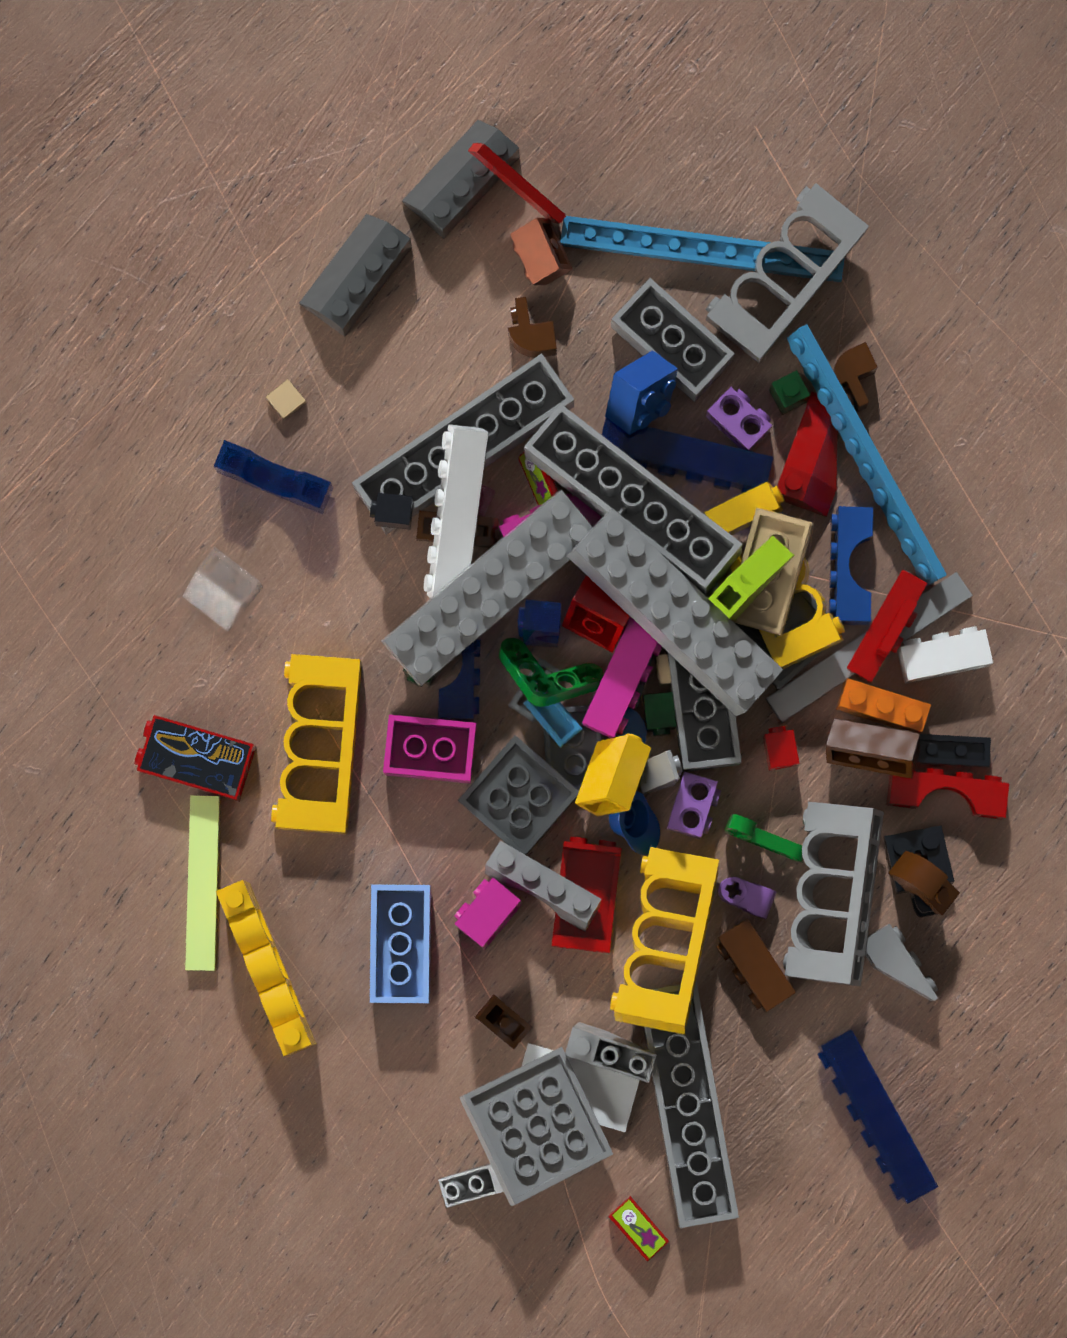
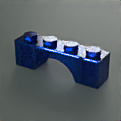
M224 440L214 463V468L219 474L320 514L324 513L334 489L330 481L305 471L300 472L280 466L264 459L249 449Z
M526 600L525 607H519V637L524 638L525 645L558 648L561 603Z
M481 640L473 641L461 652L463 662L459 675L451 684L439 689V719L474 722V714H480V697H474L475 686H480V668H475V657H481Z

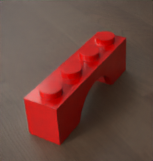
M927 768V773L914 770L912 779L894 775L889 776L887 806L916 809L928 793L943 789L953 791L962 796L968 803L972 816L999 820L1006 818L1009 783L1002 782V777L985 775L984 780L973 779V774L967 772H956L955 776L944 775V770Z

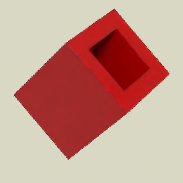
M786 726L768 729L769 734L763 736L769 771L798 766L800 762L794 730L786 731Z

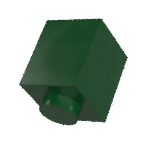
M797 370L771 383L769 389L782 415L807 403L810 397Z
M673 692L643 695L646 731L653 732V736L670 735V730H675L676 728Z

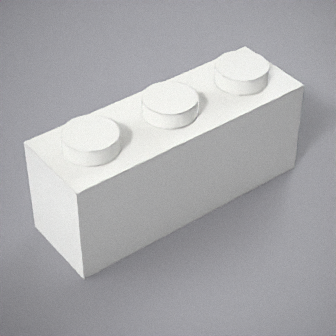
M977 626L961 629L960 635L950 637L949 632L932 635L931 641L921 642L920 638L906 640L903 642L904 646L897 650L905 684L985 668L993 664L986 629L978 631Z

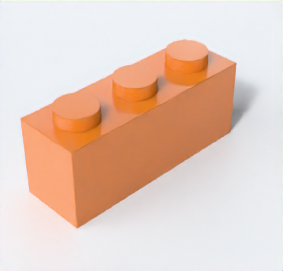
M847 678L843 684L836 710L899 730H908L921 734L924 730L931 704Z

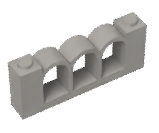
M817 183L811 189L806 186L796 198L799 202L796 208L797 212L792 213L784 222L780 233V241L768 243L761 249L755 262V272H749L740 276L731 288L730 297L726 294L721 299L715 297L705 309L709 312L706 316V321L758 363L869 228L864 221ZM808 221L839 245L821 267L816 265L789 241L787 235L788 228L793 223ZM775 251L783 252L813 275L796 298H793L764 273L762 260L769 253ZM749 282L758 283L788 306L770 330L738 303L737 291L743 284Z
M808 802V807L803 814V824L805 825L804 830L810 833L804 840L802 857L805 864L811 870L803 874L796 888L797 899L805 911L798 914L791 927V938L795 947H788V953L784 956L783 967L785 969V976L861 987L884 812L867 807ZM835 836L857 838L858 845L854 871L823 867L818 857V851L823 841ZM824 877L853 879L849 912L820 909L813 900V890L817 882ZM821 917L847 920L843 953L815 950L810 945L807 932L814 920Z

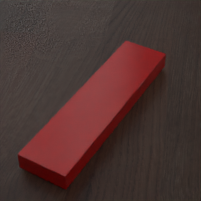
M482 143L472 144L468 152L541 215L550 219L553 223L561 224L566 217L564 212L488 146Z

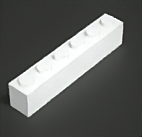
M448 425V432L444 431L442 448L445 449L444 460L440 461L438 476L442 478L441 488L437 489L435 493V506H438L437 518L433 517L431 523V534L434 535L433 546H429L427 561L431 563L430 573L426 574L424 578V591L427 592V596L430 599L471 565L488 431L483 428Z

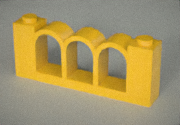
M765 482L705 511V514L721 528L733 535L752 525L756 508L775 513L783 511L780 503L784 502V498L778 486L773 487L769 482ZM741 555L730 567L732 572L741 565ZM805 558L794 594L805 591L813 595L817 603L815 616L806 624L784 633L782 636L759 630L772 659L782 669L844 641L842 633L845 632L840 618L838 616L834 618L830 613L826 614L827 606L823 595L815 588L806 585L809 580L810 569Z
M291 654V660L285 662L284 678H288L289 684L293 686L289 691L287 705L290 714L297 722L287 729L283 740L284 750L293 762L287 765L280 778V788L286 799L278 798V805L272 806L271 822H276L277 829L347 834L362 671L360 659ZM308 688L346 690L343 722L301 717L297 713L295 706L298 695ZM304 728L342 730L340 762L298 758L292 750L293 737ZM300 768L339 770L336 803L294 798L288 788L290 776Z
M650 847L649 855L643 856L640 873H644L645 882L641 888V909L643 914L635 921L632 928L635 953L625 963L624 984H620L618 993L613 992L610 1010L614 1011L615 1021L685 1034L719 873V860ZM660 888L700 894L695 917L657 910L649 904L648 898L650 894ZM651 926H662L692 932L687 956L647 948L641 943L640 935L646 928ZM644 964L684 971L679 995L639 987L632 981L631 975L637 967Z
M241 880L215 891L235 940L243 954L247 969L259 993L283 1056H291L316 1045L315 1038L251 884Z

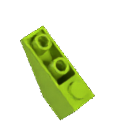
M774 536L770 537L730 574L708 599L729 619L736 621L795 555Z

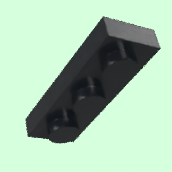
M920 734V753L917 764L988 768L990 767L991 738Z

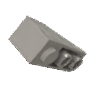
M671 750L647 759L639 781L640 791L643 795L676 785L680 777L679 775L683 772L678 755L672 756Z
M887 924L867 937L865 956L874 969L930 1001L938 999L935 994L938 991L937 986L929 975L927 977L923 976L919 969L922 966L919 958L913 951L908 953L903 945L906 939L897 926L892 928L890 924Z
M581 1022L573 1026L565 1052L566 1056L647 1083L650 1081L657 1057L656 1053L606 1030Z
M490 1163L438 1179L446 1208L504 1192Z

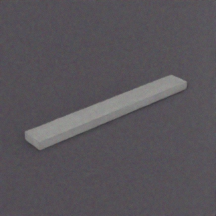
M957 572L920 596L914 612L918 613L911 627L907 628L904 626L899 635L904 638L902 643L973 596ZM866 632L765 699L781 723L843 683L847 678L855 675L847 670V666Z

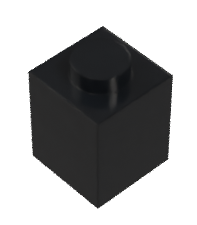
M378 493L377 501L372 500L370 517L375 518L374 522L379 527L411 530L414 505L413 496Z

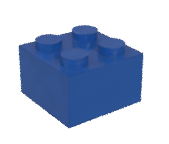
M652 350L615 372L605 417L631 435L639 429H644L655 419L665 416L671 408L670 401L676 386L675 380L678 368Z

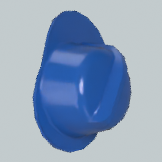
M636 791L629 811L609 814L611 829L616 834L623 836L635 853L649 855L650 847H657L661 834L660 824L642 793Z

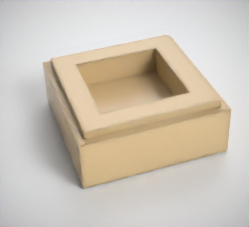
M288 379L266 396V399L284 420L306 404V400Z
M658 655L655 663L659 686H671L668 655Z

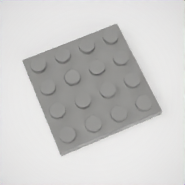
M562 1047L459 1097L510 1206H514L613 1155Z

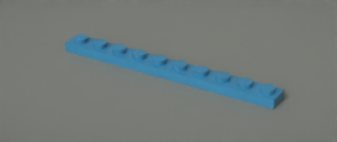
M566 216L563 220L560 241L562 246L749 271H755V262L758 254L763 247L771 243ZM794 246L819 267L834 252L833 250ZM775 251L769 253L762 260L764 273L810 279L813 277L811 273L783 252ZM845 258L826 281H842Z
M806 324L798 328L787 337L792 353L797 356L806 378L811 381L816 390L818 400L825 406L831 417L832 425L840 433L845 442L847 452L854 458L859 467L861 477L869 485L875 502L880 505L889 527L894 530L903 552L909 557L915 568L917 577L928 583L926 587L947 575L809 326Z

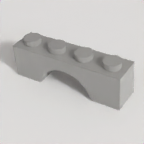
M502 841L498 843L485 865L486 875L495 878L508 888L520 889L535 896L550 906L560 918L584 932L600 908L601 898Z

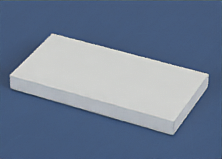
M528 1043L522 1066L554 1050ZM567 1056L599 1125L626 1132L640 1080Z

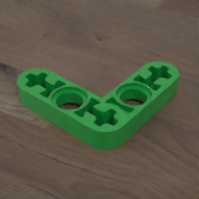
M516 638L503 640L499 650V659L528 701L538 707L549 706L594 692L598 689L604 676L603 669L594 663H584L547 675L527 646ZM529 669L533 672V675H524L519 670ZM559 682H568L573 687L564 688L559 685Z
M737 814L730 816L724 830L725 833L803 863L802 845L756 828L758 823Z

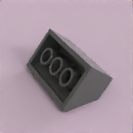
M477 120L402 200L409 209L443 239L500 179L468 152L472 144H485L509 166H512L520 158L519 147L499 129L480 120Z
M366 214L299 304L340 334L346 336L411 250V238L390 223Z

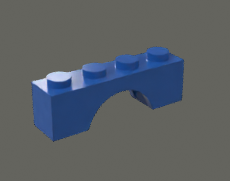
M839 506L836 514H831L830 530L835 531V543H830V560H835V571H830L829 588H834V599H829L828 613L832 614L834 618L838 616L843 625H869L871 622L872 593L864 590L854 581L849 569V559L852 551L857 546L870 541L873 536V507Z

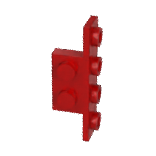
M905 570L900 572L850 660L847 670L872 683L890 651L896 653L904 638L899 635L904 626L910 628L918 613L914 612V609L928 584L927 582Z

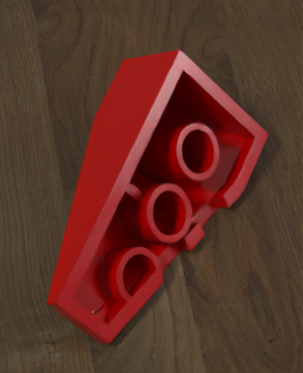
M814 392L810 394L777 486L782 493L784 502L827 517L837 485L838 430L832 425L830 415L825 406L818 400L817 393Z

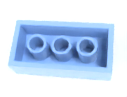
M371 884L370 1003L430 1004L431 886Z

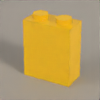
M626 734L598 741L575 804L596 816L629 811L651 747L644 744L642 739L634 734Z

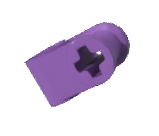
M737 877L724 879L718 887V894L722 901L763 919H767L777 893L772 889ZM735 883V889L739 891V894L729 898V892L725 888Z

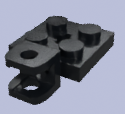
M942 825L884 836L890 869L905 851L920 853L948 876L947 880L951 884L954 883ZM893 879L896 895L907 893V891H905ZM910 893L913 909L918 917L938 915L918 895Z

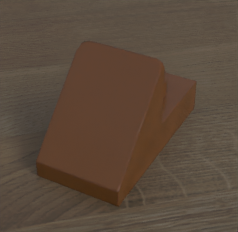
M494 994L475 1016L476 1019L513 1049L517 1047L532 1028L528 1022Z

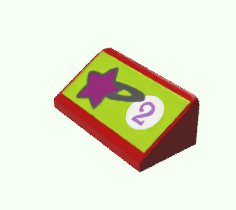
M525 452L520 454L519 462L537 504L541 505L558 492L557 487L549 475L525 458Z
M631 1196L608 1215L647 1262L669 1242Z

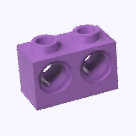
M730 387L707 410L706 418L740 450L748 455L771 431L772 424L769 423L771 419L763 410H755L749 404L750 399L740 389L735 391ZM728 403L734 404L738 408V413L728 415L723 411V406ZM747 423H754L757 425L759 432L754 435L747 434L743 426Z
M684 772L667 829L697 839L701 838L702 833L708 835L713 819L708 817L710 806L716 807L721 790L716 789L718 782ZM695 785H702L707 791L706 798L703 800L694 799L691 795V788ZM689 812L696 814L699 819L698 825L695 828L686 827L682 820L684 814Z

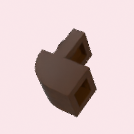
M526 297L515 298V307H511L510 311L512 324H518V326L508 327V337L512 346L519 353L527 357L535 358L541 353L544 357L557 355L553 321L530 324Z
M866 342L845 351L838 358L833 369L856 412L866 409L869 404V400L859 380L875 374L878 368Z
M905 851L888 872L905 891L918 895L936 914L942 916L960 894L947 880L948 876L927 859L909 851Z

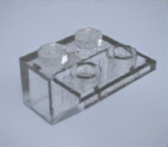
M214 547L197 568L182 597L228 632L261 591L263 585L250 573Z

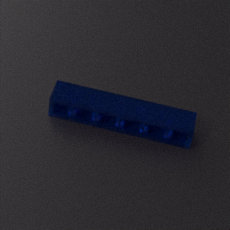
M605 418L601 434L645 469L647 467L657 469L658 474L667 477H674L675 474L686 476L685 480L697 484H702V481L714 483L713 487L721 490H730V487L740 489L741 494L768 482L773 461L772 456L652 427L639 429L629 435L608 418Z
M848 1029L819 1045L818 1047L821 1052L817 1056L825 1070L830 1068L835 1078L831 1081L839 1095L845 1094L850 1103L846 1106V1109L854 1122L859 1120L864 1130L860 1134L867 1147L873 1146L878 1154L875 1162L882 1174H889L893 1182L889 1187L897 1201L902 1199L904 1203L908 1204L938 1187L936 1181L852 1029Z

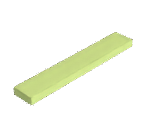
M190 795L185 970L216 971L218 896L215 891L218 890L220 796Z

